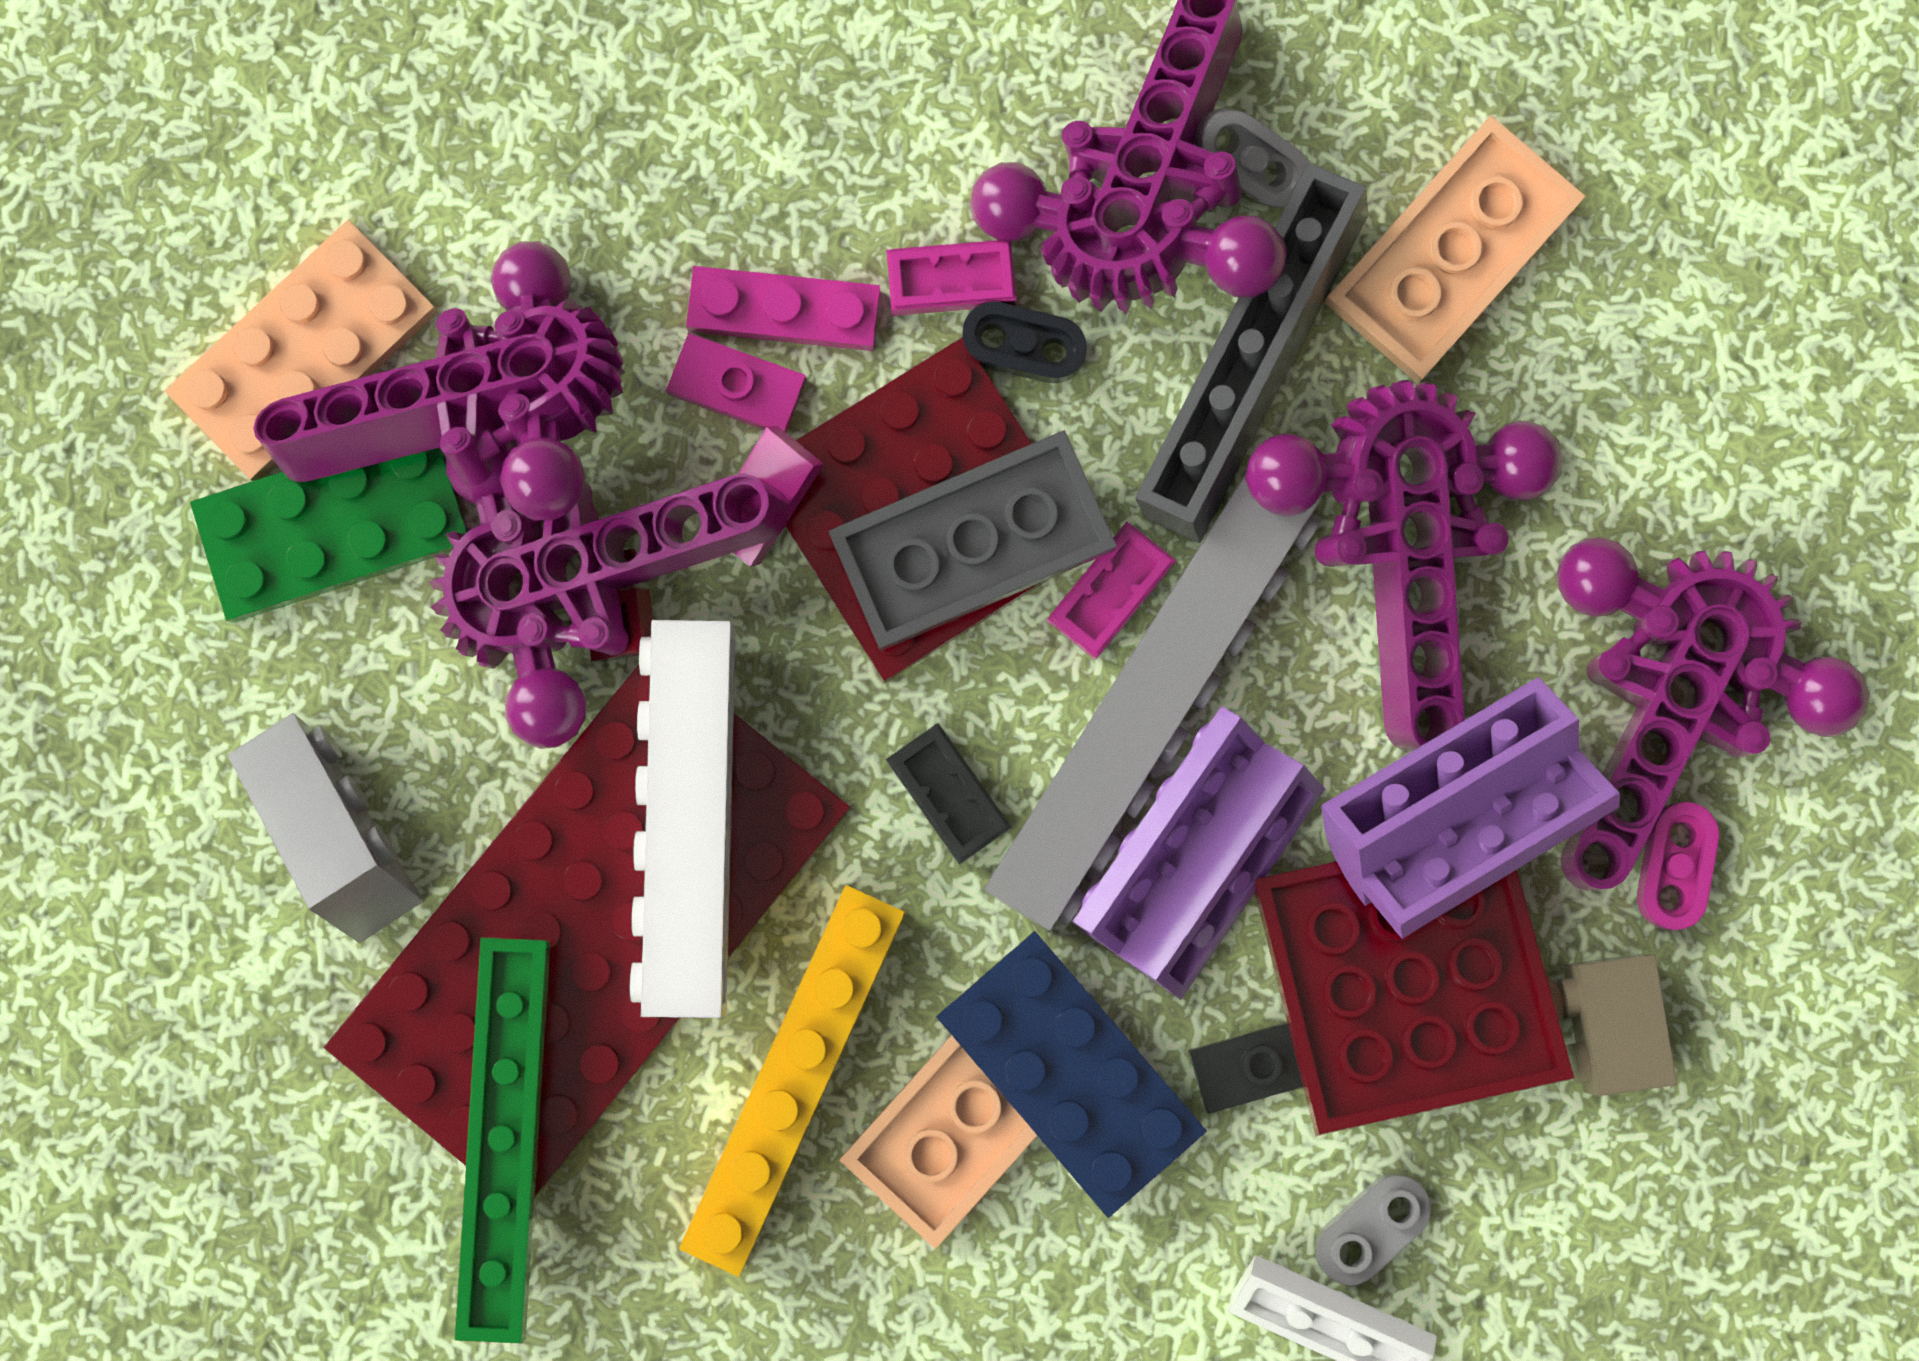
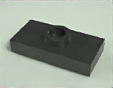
M939 723L886 759L891 769L959 865L1012 828Z
M1287 1022L1188 1050L1207 1114L1303 1087Z

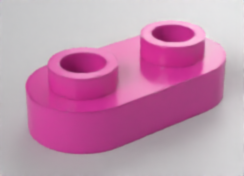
M1681 802L1665 806L1646 840L1637 889V904L1642 916L1655 927L1665 930L1685 929L1696 924L1706 911L1719 842V828L1713 815L1701 805ZM1677 823L1683 824L1689 831V841L1684 847L1675 845L1671 839V830ZM1667 885L1673 887L1678 893V903L1671 910L1664 908L1659 899L1661 890Z

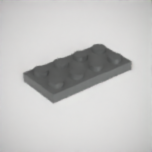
M1065 430L829 530L831 540L880 651L1113 552L1117 547Z

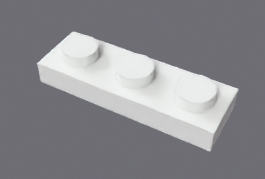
M1255 1255L1234 1288L1227 1312L1336 1361H1431L1434 1357L1436 1335Z

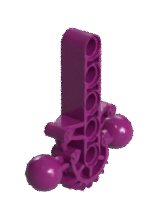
M1237 0L1177 1L1126 128L1091 127L1087 122L1073 121L1063 129L1061 137L1069 158V179L1062 185L1061 194L1048 192L1046 184L1037 173L1020 162H1000L984 170L972 186L970 201L973 220L980 229L990 237L1002 241H1020L1034 234L1038 228L1055 232L1042 243L1043 247L1041 249L1046 264L1051 266L1055 281L1062 288L1068 287L1071 296L1078 303L1090 297L1093 306L1097 307L1100 312L1112 300H1116L1118 309L1122 310L1125 314H1127L1132 300L1142 299L1144 305L1152 310L1155 302L1154 294L1161 290L1175 298L1178 290L1176 279L1186 263L1206 267L1208 276L1218 288L1233 297L1254 298L1272 289L1284 273L1287 257L1284 239L1272 223L1258 216H1236L1218 225L1216 230L1197 225V221L1206 211L1212 212L1217 206L1222 208L1234 206L1242 197V189L1234 157L1227 152L1213 153L1194 145L1198 125L1208 113L1214 110L1242 39L1243 28ZM1176 119L1173 122L1162 124L1164 121ZM1156 172L1151 176L1139 178L1141 175L1145 173ZM1095 179L1102 184L1101 189L1092 181L1090 182V180ZM1136 225L1129 231L1116 232L1122 227Z
M519 241L502 251L494 263L490 279L496 301L506 310V312L498 316L494 328L486 325H472L465 312L461 309L452 308L446 310L438 317L436 322L440 336L434 359L279 399L261 410L255 419L253 430L257 440L281 471L290 480L296 482L312 481L440 447L461 480L466 485L477 486L484 483L491 475L492 467L488 460L501 452L499 447L515 439L518 446L512 449L504 460L500 475V482L506 502L516 511L533 521L556 520L575 507L583 495L586 481L580 457L561 441L573 438L584 430L597 433L595 420L597 416L613 414L611 398L623 393L620 377L625 373L623 358L617 348L619 344L609 327L606 328L600 316L594 313L591 307L582 308L572 298H568L572 279L566 259L555 248L541 241Z
M1401 380L1393 382L1390 387L1385 385L1372 387L1366 392V399L1363 397L1352 399L1346 405L1349 417L1336 418L1330 424L1341 439L1336 453H1322L1310 440L1298 435L1285 433L1269 437L1259 445L1249 458L1245 479L1251 497L1265 510L1276 515L1290 517L1304 513L1320 499L1324 492H1332L1335 500L1344 504L1341 515H1336L1331 535L1323 536L1317 541L1315 555L1319 563L1328 567L1373 564L1384 728L1386 736L1394 746L1401 750L1414 751L1465 720L1453 558L1495 555L1504 551L1508 545L1509 537L1504 526L1499 523H1488L1482 506H1476L1472 494L1481 490L1483 483L1487 482L1500 495L1509 499L1528 501L1538 498L1549 491L1561 476L1564 457L1559 440L1545 426L1521 420L1502 426L1486 444H1475L1468 427L1476 413L1469 410L1455 413L1458 395L1444 393L1437 396L1436 384L1426 382L1418 384L1414 388L1412 382ZM1403 454L1407 455L1413 468L1412 477L1409 482L1405 480L1400 470V459ZM1455 497L1461 510L1458 517L1450 515L1449 498ZM1363 502H1368L1370 523L1361 525V521L1357 519L1360 505ZM1408 518L1414 522L1417 530V537L1413 546L1408 543L1404 533L1405 523ZM1413 582H1416L1421 592V603L1417 610L1412 607L1409 600V589ZM1419 645L1426 657L1425 667L1420 674L1416 671L1413 663L1414 652ZM1425 709L1429 715L1430 727L1426 736L1422 737L1418 730V718Z
M515 439L499 447L501 452L488 460L492 467L491 475L484 483L477 486L466 485L446 457V475L454 490L467 502L476 504L481 525L474 527L465 535L457 531L446 533L449 542L454 546L450 555L440 553L434 556L437 563L445 567L443 577H436L428 581L433 589L442 591L444 597L430 608L435 611V614L448 617L440 631L448 638L459 639L456 650L462 655L472 658L477 655L476 662L480 666L495 669L509 653L513 654L518 679L513 682L505 697V719L512 732L525 744L539 749L556 748L578 734L586 719V697L579 684L565 671L556 669L552 652L559 651L568 642L572 648H589L609 655L622 653L628 645L629 635L623 626L621 603L617 589L648 581L767 542L777 537L786 527L789 517L788 503L781 492L755 476L745 473L736 474L599 519L592 501V489L585 481L583 495L575 507L556 520H544V527L542 528L539 523L542 520L533 521L525 515L518 513L505 499L500 475L504 460L511 450L518 446ZM759 494L762 505L759 514L755 519L744 523L741 516L744 502L752 495ZM699 514L701 518L699 533L694 539L685 543L682 536L684 523L689 517ZM639 533L641 537L639 553L634 559L626 562L624 558L625 544L631 536ZM580 553L582 560L580 572L574 579L568 581L566 576L568 561L572 556ZM521 572L523 576L521 592L511 600L509 596L510 582L516 574ZM565 608L573 622L571 626H565L563 621L553 611Z
M1602 537L1585 538L1570 546L1561 557L1557 570L1558 588L1565 602L1575 611L1592 617L1610 616L1621 610L1636 618L1634 634L1629 639L1621 638L1609 650L1592 658L1586 670L1587 676L1594 684L1605 687L1636 706L1602 775L1616 789L1621 787L1633 793L1637 800L1638 810L1636 816L1630 822L1622 821L1612 811L1569 837L1562 852L1561 868L1566 879L1576 888L1586 891L1610 889L1621 884L1626 879L1699 739L1726 751L1736 758L1761 753L1769 746L1770 733L1762 724L1763 709L1759 708L1761 690L1770 688L1785 696V702L1791 719L1804 731L1821 737L1841 736L1854 729L1866 715L1870 692L1864 675L1850 662L1828 656L1813 658L1803 663L1783 652L1786 634L1799 630L1802 622L1794 618L1784 620L1781 610L1792 605L1794 597L1783 595L1775 599L1769 591L1778 582V576L1770 574L1759 581L1755 580L1757 561L1748 559L1742 562L1735 571L1732 552H1721L1716 556L1712 565L1710 557L1705 551H1697L1691 555L1689 566L1679 557L1666 564L1670 584L1661 589L1638 577L1639 573L1633 555L1617 541ZM1704 621L1714 623L1723 633L1724 644L1718 653L1706 648L1700 639L1699 631ZM1646 644H1652V646L1668 645L1661 661L1640 657L1641 653L1639 650ZM1676 676L1688 680L1695 689V700L1690 709L1680 707L1671 696L1670 687L1672 680ZM1728 682L1738 693L1743 694L1742 706H1738L1724 693ZM1647 732L1657 734L1666 744V757L1660 766L1650 763L1642 753L1641 742ZM1592 843L1603 848L1609 860L1607 872L1599 879L1592 878L1586 873L1582 864L1583 852Z

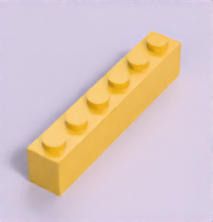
M845 885L679 1250L737 1277L740 1276L906 912Z

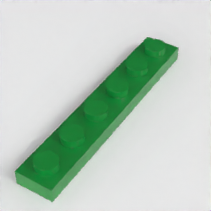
M481 938L454 1341L521 1344L526 1340L550 941Z

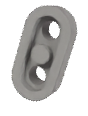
M1220 108L1208 113L1200 121L1196 131L1195 146L1213 153L1227 152L1234 157L1243 193L1255 201L1268 206L1285 207L1308 164L1305 156L1299 149L1247 113L1230 108ZM1227 129L1230 134V142L1224 150L1219 151L1216 145L1217 136L1222 130ZM1275 162L1277 166L1276 177L1271 183L1267 184L1264 179V171L1270 163Z
M1386 1174L1375 1179L1320 1230L1315 1242V1257L1322 1271L1332 1280L1343 1285H1359L1370 1280L1427 1226L1431 1214V1204L1425 1189L1415 1180L1402 1174ZM1396 1197H1405L1409 1204L1408 1214L1401 1220H1392L1388 1214V1205ZM1348 1241H1357L1361 1246L1360 1258L1352 1264L1343 1263L1340 1259L1342 1245Z

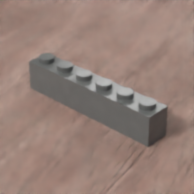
M1307 164L1275 226L1276 230L1283 237L1287 249L1284 273L1272 289L1254 298L1239 297L1135 496L1145 519L1197 543H1201L1368 218L1366 186L1313 164Z

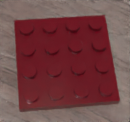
M963 338L953 342L796 440L824 465L791 515L786 528L884 683L1048 581L1045 580L880 651L829 535V530L1032 444L981 364L974 360L966 351Z
M1337 861L1255 879V896L1315 1136L1569 1081L1575 1078L1517 870L1404 938L1397 934L1372 902L1366 906L1363 904L1348 883Z

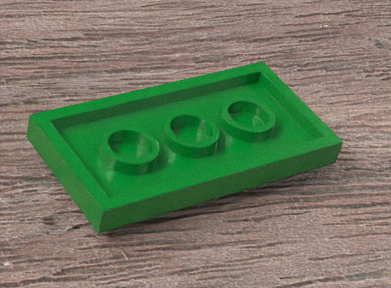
M440 447L306 482L290 480L283 472H279L190 501L225 619L232 624L434 558L435 555L440 553H449L453 550L454 546L449 542L446 533L457 531L465 535L469 531L457 492L446 475V457Z

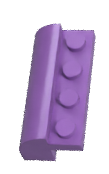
M1537 677L1322 804L1321 807L1325 834L1329 846L1348 883L1365 906L1372 902L1397 934L1404 938L1619 808L1620 793L1579 750V719Z
M1221 706L1211 722L1199 730L1191 751L1175 774L1163 782L1157 792L1155 803L1137 829H1134L1125 837L1120 846L1119 855L1101 881L1093 885L1086 893L1082 902V908L1073 922L1082 928L1081 931L1181 1000L1255 893V879L1266 877L1325 791L1324 786L1305 765L1266 744L1242 717Z

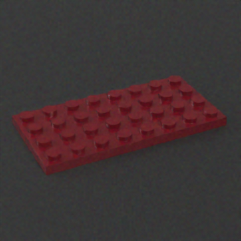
M639 664L323 1047L466 1166L481 938L550 941L535 1198L681 1019V1017H641V1002H631L630 998L632 963H642L643 936H633L632 906L634 897H644L645 871H637L634 868V839L636 831H646L647 806L637 805L636 772L638 766H648V740L638 739L637 715L639 702L649 701L650 676L640 675ZM735 713L733 721L728 959L851 809L848 804Z

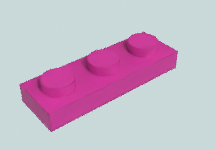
M693 266L686 328L688 332L874 351L880 285Z

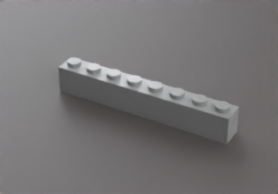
M1245 476L1243 477L983 891L1046 931H1050L1056 921L1065 927L1068 926L1086 895L1077 888L1090 866L1101 873L1121 841L1111 834L1124 812L1135 818L1155 787L1145 780L1158 758L1169 764L1189 733L1180 727L1179 724L1191 705L1203 710L1216 691L1222 678L1213 673V670L1225 651L1236 657L1256 626V624L1246 619L1259 598L1269 604L1289 574V571L1281 567L1280 563L1292 545L1303 550L1315 533L1323 518L1314 514L1313 511L1323 496L1304 513L1290 517L1276 515L1265 510L1251 497Z

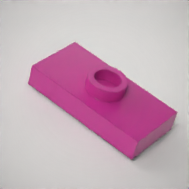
M995 240L886 249L892 316L972 310L986 302H1002L1016 306L1017 297L1011 241Z
M688 333L666 392L669 396L765 430L766 427L777 425L787 433L807 378L802 373Z
M776 425L766 427L738 474L745 473L755 476L781 492L788 503L789 520L824 464ZM759 494L752 495L744 502L741 510L744 523L750 522L759 514L762 506ZM778 536L767 542L733 553L749 567L760 565Z
M1128 521L1113 537L1117 546L1115 551L1096 558L1047 618V622L1095 661L1176 562L1173 557Z

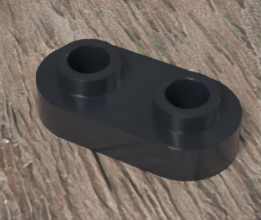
M986 302L975 307L968 314L963 324L962 338L966 351L982 367L1055 384L1073 378L1080 371L1085 360L1087 344L1082 330L1073 321L1061 316L1002 302ZM988 329L1000 330L1005 335V342L996 348L985 345L981 337ZM1058 343L1065 349L1066 356L1059 362H1050L1044 357L1042 353L1043 348L1047 344Z

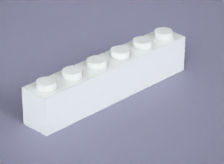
M652 620L651 637H641L640 675L650 676L649 701L639 702L637 715L638 739L648 740V766H638L636 772L637 805L647 806L646 831H636L634 868L637 871H645L644 897H634L632 933L633 936H643L642 963H632L630 998L631 1002H641V1017L722 1018L727 1016L736 629L730 621Z

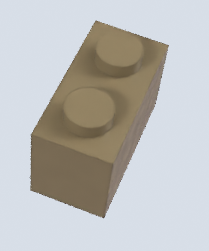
M1635 954L1564 964L1565 979L1558 980L1557 986L1564 999L1563 1016L1565 1018L1572 1017L1576 1042L1568 1045L1567 1052L1575 1077L1573 1080L1576 1083L1582 1082L1584 1093L1604 1096L1677 1085L1656 955Z

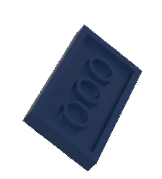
M1036 931L1027 936L936 1016L1107 1218H1110L1207 1132Z

